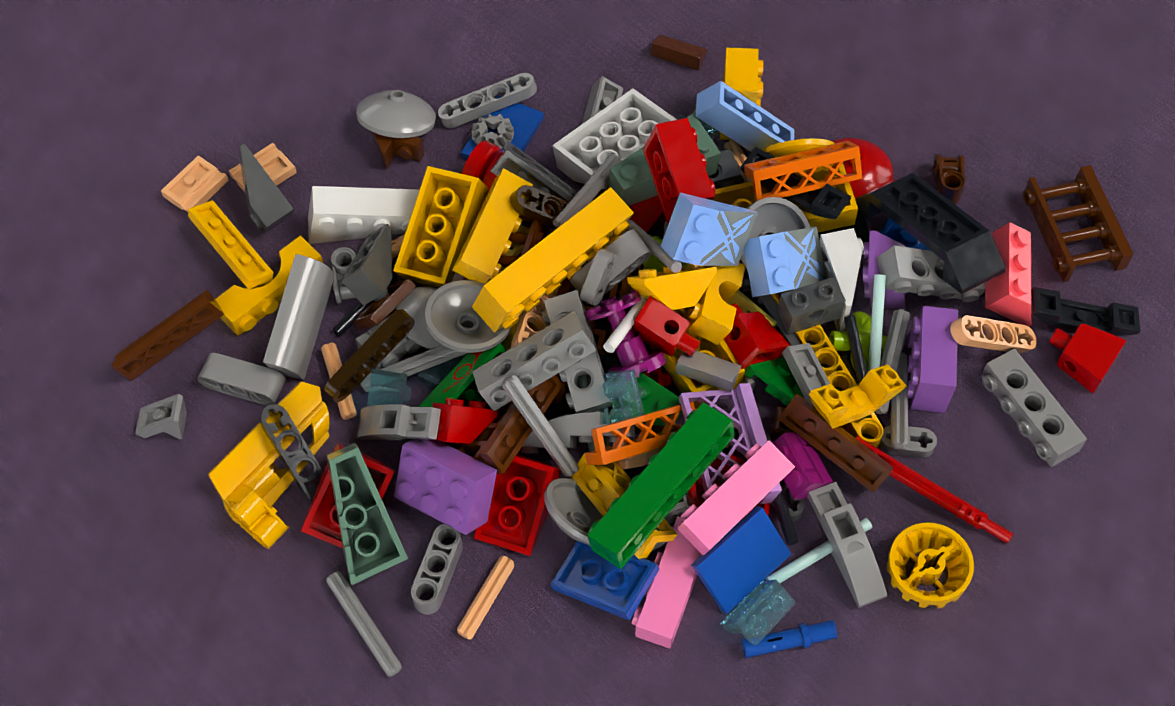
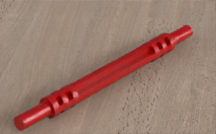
M856 436L858 441L894 467L889 474L891 477L951 512L959 519L961 518L964 522L971 524L974 528L978 530L982 528L1005 543L1011 540L1013 533L990 520L988 514L905 466L877 447L862 440L859 436Z

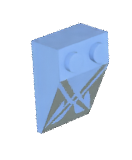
M680 193L661 248L673 260L699 266H738L758 212Z
M817 226L747 240L744 255L753 297L793 290L827 279Z

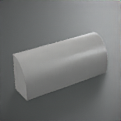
M295 254L263 363L269 368L280 372L286 377L305 379L335 277V273L324 263Z

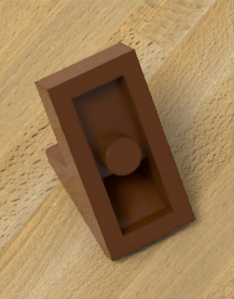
M372 132L374 143L386 169L389 168L395 155L420 162L424 156L422 138H394Z

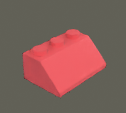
M1009 222L991 233L1006 269L1004 273L985 282V308L1019 324L1031 326V232Z

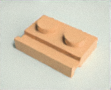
M274 143L254 154V157L276 186L297 173L295 166L276 148ZM238 164L230 169L229 173L231 178L245 192L241 165Z
M197 156L161 190V193L171 203L188 212L189 208L206 203L229 180L224 172L221 173L218 171V168Z

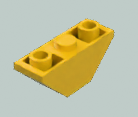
M687 263V267L681 268L677 273L672 272L667 266H663L662 272H657L656 269L639 270L638 276L627 277L628 284L638 291L646 301L651 296L671 310L696 306L717 273V270L714 266H699Z

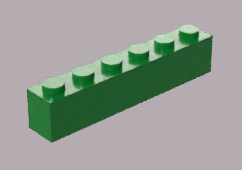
M704 402L697 410L691 411L686 418L685 424L678 432L675 431L670 435L665 447L659 454L655 453L650 458L645 470L630 481L628 489L620 498L617 497L613 500L604 517L593 523L587 535L592 551L619 569H622L734 438L733 420Z

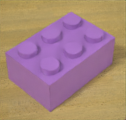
M923 306L919 317H914L913 331H909L908 348H912V356H908V373H911V381H908V398H910L911 410L945 413L957 382V342L952 337L950 330L951 323L958 319L957 309Z
M413 439L402 445L394 497L466 535L488 521L497 470L439 440Z

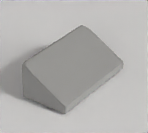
M601 76L592 85L582 124L620 98L623 87Z
M696 351L692 357L683 352L676 364L677 374L732 392L741 369V365Z

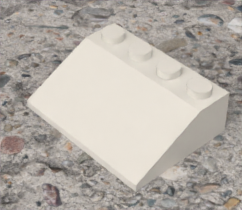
M631 89L552 145L557 168L572 180L585 184L611 154H616L618 158L624 160L645 145L656 124L677 119L635 89ZM608 182L603 186L602 189H607Z

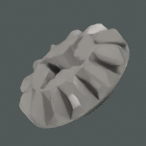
M489 113L485 118L479 117L478 122L472 126L471 134L476 145L482 141H489L502 149L508 141H512L514 128L509 118L504 119L501 114L492 116ZM488 127L493 130L497 128V134L493 132L488 133Z

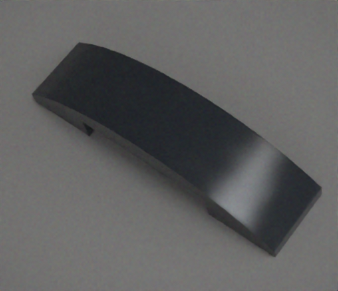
M755 147L741 165V170L745 173V164L775 158V156ZM791 173L785 184L789 187H795L803 177L796 173ZM769 178L761 180L760 184L762 188L771 192L777 182ZM826 184L824 188L783 197V199L792 202L805 212L836 220L851 200V196Z
M1038 287L1031 289L1033 314L1042 321L1056 327L1076 332L1080 324H1087L1115 336L1137 335L1141 332L1138 307L1114 302L1108 307L1061 299L1059 291Z

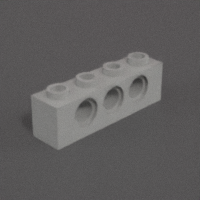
M894 245L877 257L879 273L886 275L885 289L895 290L896 293L912 292L917 293L919 296L935 295L940 296L941 299L957 298L962 299L964 302L976 301L980 295L985 293V283L960 294L942 279L944 260L932 251Z
M578 290L544 300L546 309L542 310V315L546 326H549L575 311L589 331L596 351L562 370L559 374L562 382L567 381L570 392L566 393V399L570 410L575 409L576 413L595 412L614 406L591 326L584 314L586 311L584 302L580 298L581 294ZM581 376H591V383L587 388H578L577 381Z
M572 311L472 372L478 392L492 410L495 411L512 401L502 386V382L512 375L517 376L526 391H529L596 351L589 331L576 312Z
M1015 348L986 364L981 375L985 388L993 392L997 397L1003 411L1010 414L1015 420L1020 433L1029 438L1042 460H1046L1050 467H1053L1080 452L1087 438ZM1008 384H1013L1017 388H1012ZM1026 406L1032 407L1035 411L1027 409ZM1044 429H1049L1053 434L1047 433Z

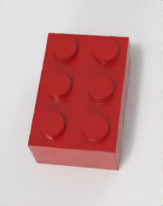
M684 118L656 124L643 147V152L669 225L680 193L713 200L716 190L714 182L708 177L706 159L703 153L699 151L697 133L691 127L689 119Z

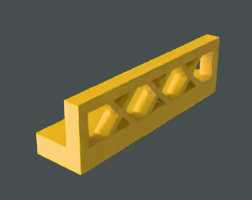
M213 200L189 208L188 217L247 289L259 288L272 281L274 272Z
M584 453L577 464L578 471L572 474L571 478L574 479L604 517L613 500L617 497L620 498L628 489L631 478L616 461L605 464V466L587 465ZM665 519L657 527L660 531L655 529L634 555L638 559L647 558L657 542L674 541L678 534Z

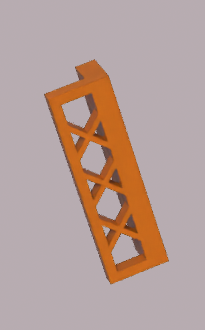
M850 141L744 165L745 176L752 180L755 202L768 197L783 198L821 189L826 184L833 186L862 179L859 146ZM852 159L853 173L842 175L837 171L844 161ZM825 166L828 168L829 172L823 180L816 181L811 178L817 167ZM799 172L803 175L797 186L789 187L785 184L791 173ZM772 178L777 182L771 192L762 194L761 180Z
M694 401L690 402L691 409L695 410ZM681 404L591 429L595 450L585 453L587 465H605L665 447L670 435L675 431L678 432L683 426L675 423L680 411H682ZM656 418L666 423L662 431L654 432L651 430ZM631 425H635L642 431L638 438L630 440L626 435ZM611 432L615 435L617 439L614 445L605 447L602 433Z

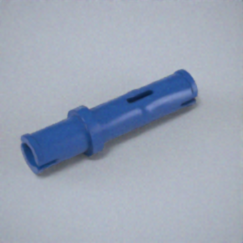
M832 619L810 625L800 623L797 628L742 639L741 646L746 659L803 646L804 649L809 648L813 643L836 639L838 635L835 622Z

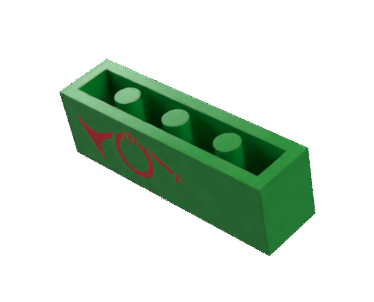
M500 343L486 351L467 353L418 407H432L433 402L445 404L446 398L464 400V406L469 405V400L482 402L484 398L478 392L472 371L506 352L505 348Z

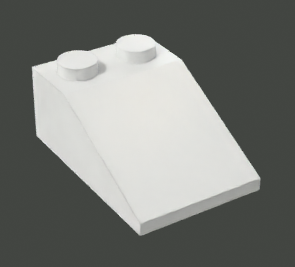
M854 228L821 234L819 241L826 278H835L846 300L841 318L834 320L837 331H845L844 317L850 314L861 255L864 254L863 242L861 238H857Z

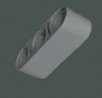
M634 229L625 232L605 248V250L617 255V261L604 295L645 262L652 254ZM594 258L570 279V282L580 294Z
M210 353L199 373L197 381L211 390L268 406L275 404L286 378L280 372L271 368L218 353Z
M441 524L435 529L411 588L415 608L418 612L426 615L433 614L440 608L463 550L461 533L446 524ZM451 537L456 539L450 545L441 544L445 538ZM440 564L445 566L441 572L433 573L430 571L434 565ZM425 592L434 594L430 600L422 601L419 599L420 595Z

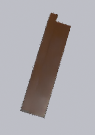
M205 290L114 356L116 360L111 364L117 372L132 381L224 315V312L212 293Z
M798 394L794 396L778 417V420L873 493L894 468L840 426L832 429L815 407Z

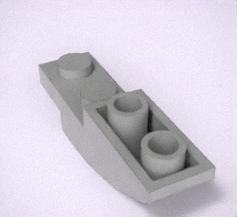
M402 404L375 405L362 408L356 438L402 441V439L436 440L441 409L434 407H409Z
M603 412L577 413L548 421L567 449L577 447V437H579V442L594 443L591 429L607 425L606 413ZM631 425L626 437H635V425ZM534 431L531 432L521 447V453L538 454L539 448H545ZM611 432L602 433L603 437H608V443H615L617 439L615 435Z
M834 482L808 492L807 497L833 548L832 555L858 608L886 598L885 585L867 536L852 504H847L838 484Z

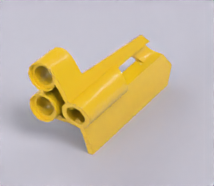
M300 381L278 405L287 411L300 434L311 425L313 438L308 447L315 456L329 438V412L325 402L322 401L320 387ZM269 412V418L266 421L268 424L272 422L276 424L279 430L273 434L275 437H278L280 433L288 430L289 427L286 425L282 429L278 422L281 415H274L272 412ZM259 422L208 473V476L221 496L224 507L232 520L239 524L262 546L269 549L289 528L275 514L277 510L272 506L294 479L287 468L279 469L276 467L274 461L279 455ZM292 436L284 437L281 440L282 448L285 450L295 438ZM303 461L297 464L296 471L298 474H300L308 462Z

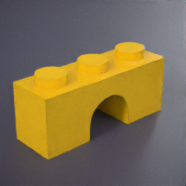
M741 263L738 266H714L717 273L696 306L689 308L687 317L690 318V326L688 331L717 345L732 331L737 308L727 304L725 301H728L742 285L745 265Z

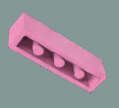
M770 440L762 447L758 443L755 444L744 455L748 459L741 467L737 463L733 465L723 475L727 481L721 487H718L716 484L711 486L702 495L705 502L699 508L693 504L680 516L684 522L677 529L703 556L795 468Z
M678 516L674 526H671L678 535L674 541L666 542L667 545L664 553L658 552L654 563H657L660 569L644 595L646 601L643 608L637 607L632 620V624L636 625V637L671 649L697 578V573L691 565L702 556L677 529L684 522Z

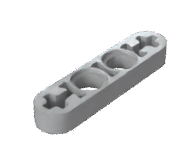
M520 73L443 104L438 110V115L445 127H457L530 98L536 93L537 85L531 74ZM499 93H506L501 98H494V96ZM481 102L478 107L470 108L472 104Z

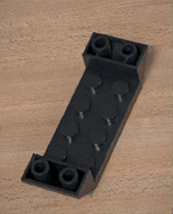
M914 173L895 179L855 198L858 211L867 219L883 212L944 260L942 279L960 294L1005 272L1006 267L990 230Z

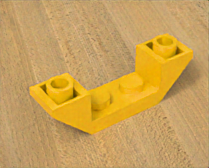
M886 364L869 370L858 386L839 392L832 384H828L811 390L809 397L815 409L829 426L834 429L871 415L904 390L907 385L901 380L898 373Z

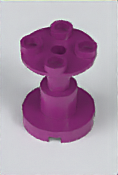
M634 290L623 295V299L618 300L617 296L600 302L602 308L596 306L584 312L587 321L608 316L614 331L626 316L624 309L641 300L640 293ZM631 328L615 349L620 363L611 367L608 373L614 383H621L639 377V373L646 370L649 373L666 363V359L662 349L647 351L641 334H634Z

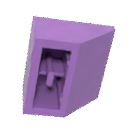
M870 231L869 242H864V259L866 261L865 266H863V283H865V298H870L871 308L873 303L874 274H880L877 257L894 245L905 247V245L877 231ZM885 289L884 308H905L906 293H896L895 290Z

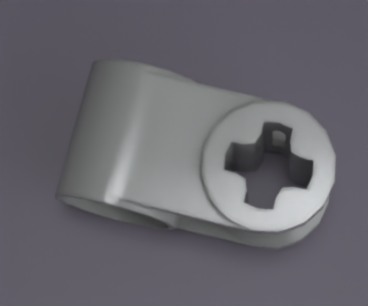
M347 247L335 250L331 256L332 270L335 273L333 286L337 304L342 303L344 299L356 298L341 281L356 256L355 252ZM350 263L348 266L341 267L342 264Z

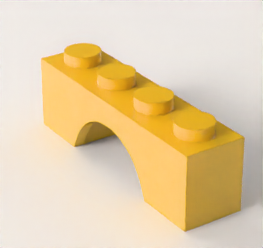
M301 235L279 251L281 267L277 276L270 283L253 289L233 285L216 298L217 303L224 312L220 319L238 337L245 331L251 330L267 314H272L277 310L283 297L295 254L323 263L322 256Z

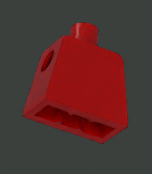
M651 296L634 321V334L640 333L643 342L656 349H662L663 353L673 357L677 349L692 357L701 341L688 334L690 326L688 320Z
M737 303L731 305L737 309L732 331L724 340L742 369L747 368L751 364L778 359L782 352L790 346L762 313H744Z
M1080 324L1073 336L1057 328L1049 343L1063 350L1056 363L1057 366L1094 394L1126 343V340L1087 324Z

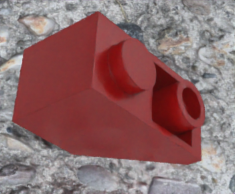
M446 398L445 404L433 402L432 407L441 409L436 440L471 444L497 417L498 410L486 408L487 403L469 400L468 406L463 405L464 400Z

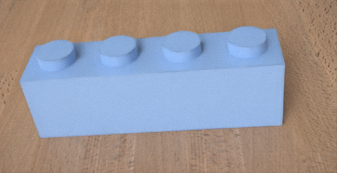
M722 81L697 94L696 117L751 152L755 147L763 149L777 143L794 140V129Z

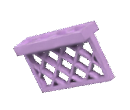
M750 383L739 384L736 389H732V392L713 390L680 394L679 401L685 421L689 413L693 411L690 402L698 401L701 404L704 402L731 418L733 426L738 429L740 435L737 440L733 438L728 443L732 448L727 455L721 452L717 456L722 461L719 468L715 470L709 466L700 476L704 492H706L713 486L712 484L715 479L722 484L727 481L720 471L725 464L732 467L737 463L730 458L735 449L745 455L757 443L762 447L767 442ZM729 398L732 408L729 414L715 405L717 399ZM780 482L760 501V504L771 503L782 491Z

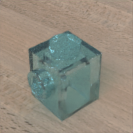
M372 369L367 407L409 403L411 386H406L407 374Z

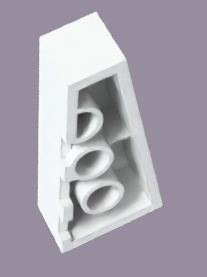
M312 186L308 211L309 244L367 238L368 235L386 224L391 227V235L403 234L407 230L420 190Z

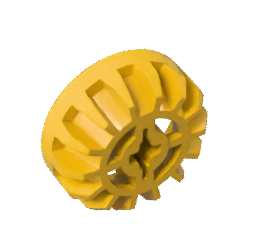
M919 523L903 530L892 544L886 565V570L891 575L890 583L892 587L898 588L903 593L902 598L909 601L912 599L919 602V607L926 608L928 605H936L937 608H943L947 603L957 601L968 587L974 572L973 555L966 541L954 530L937 523ZM911 559L915 564L909 578H907L906 563ZM946 566L948 578L943 585L939 578ZM920 584H934L938 590L923 591L916 587Z

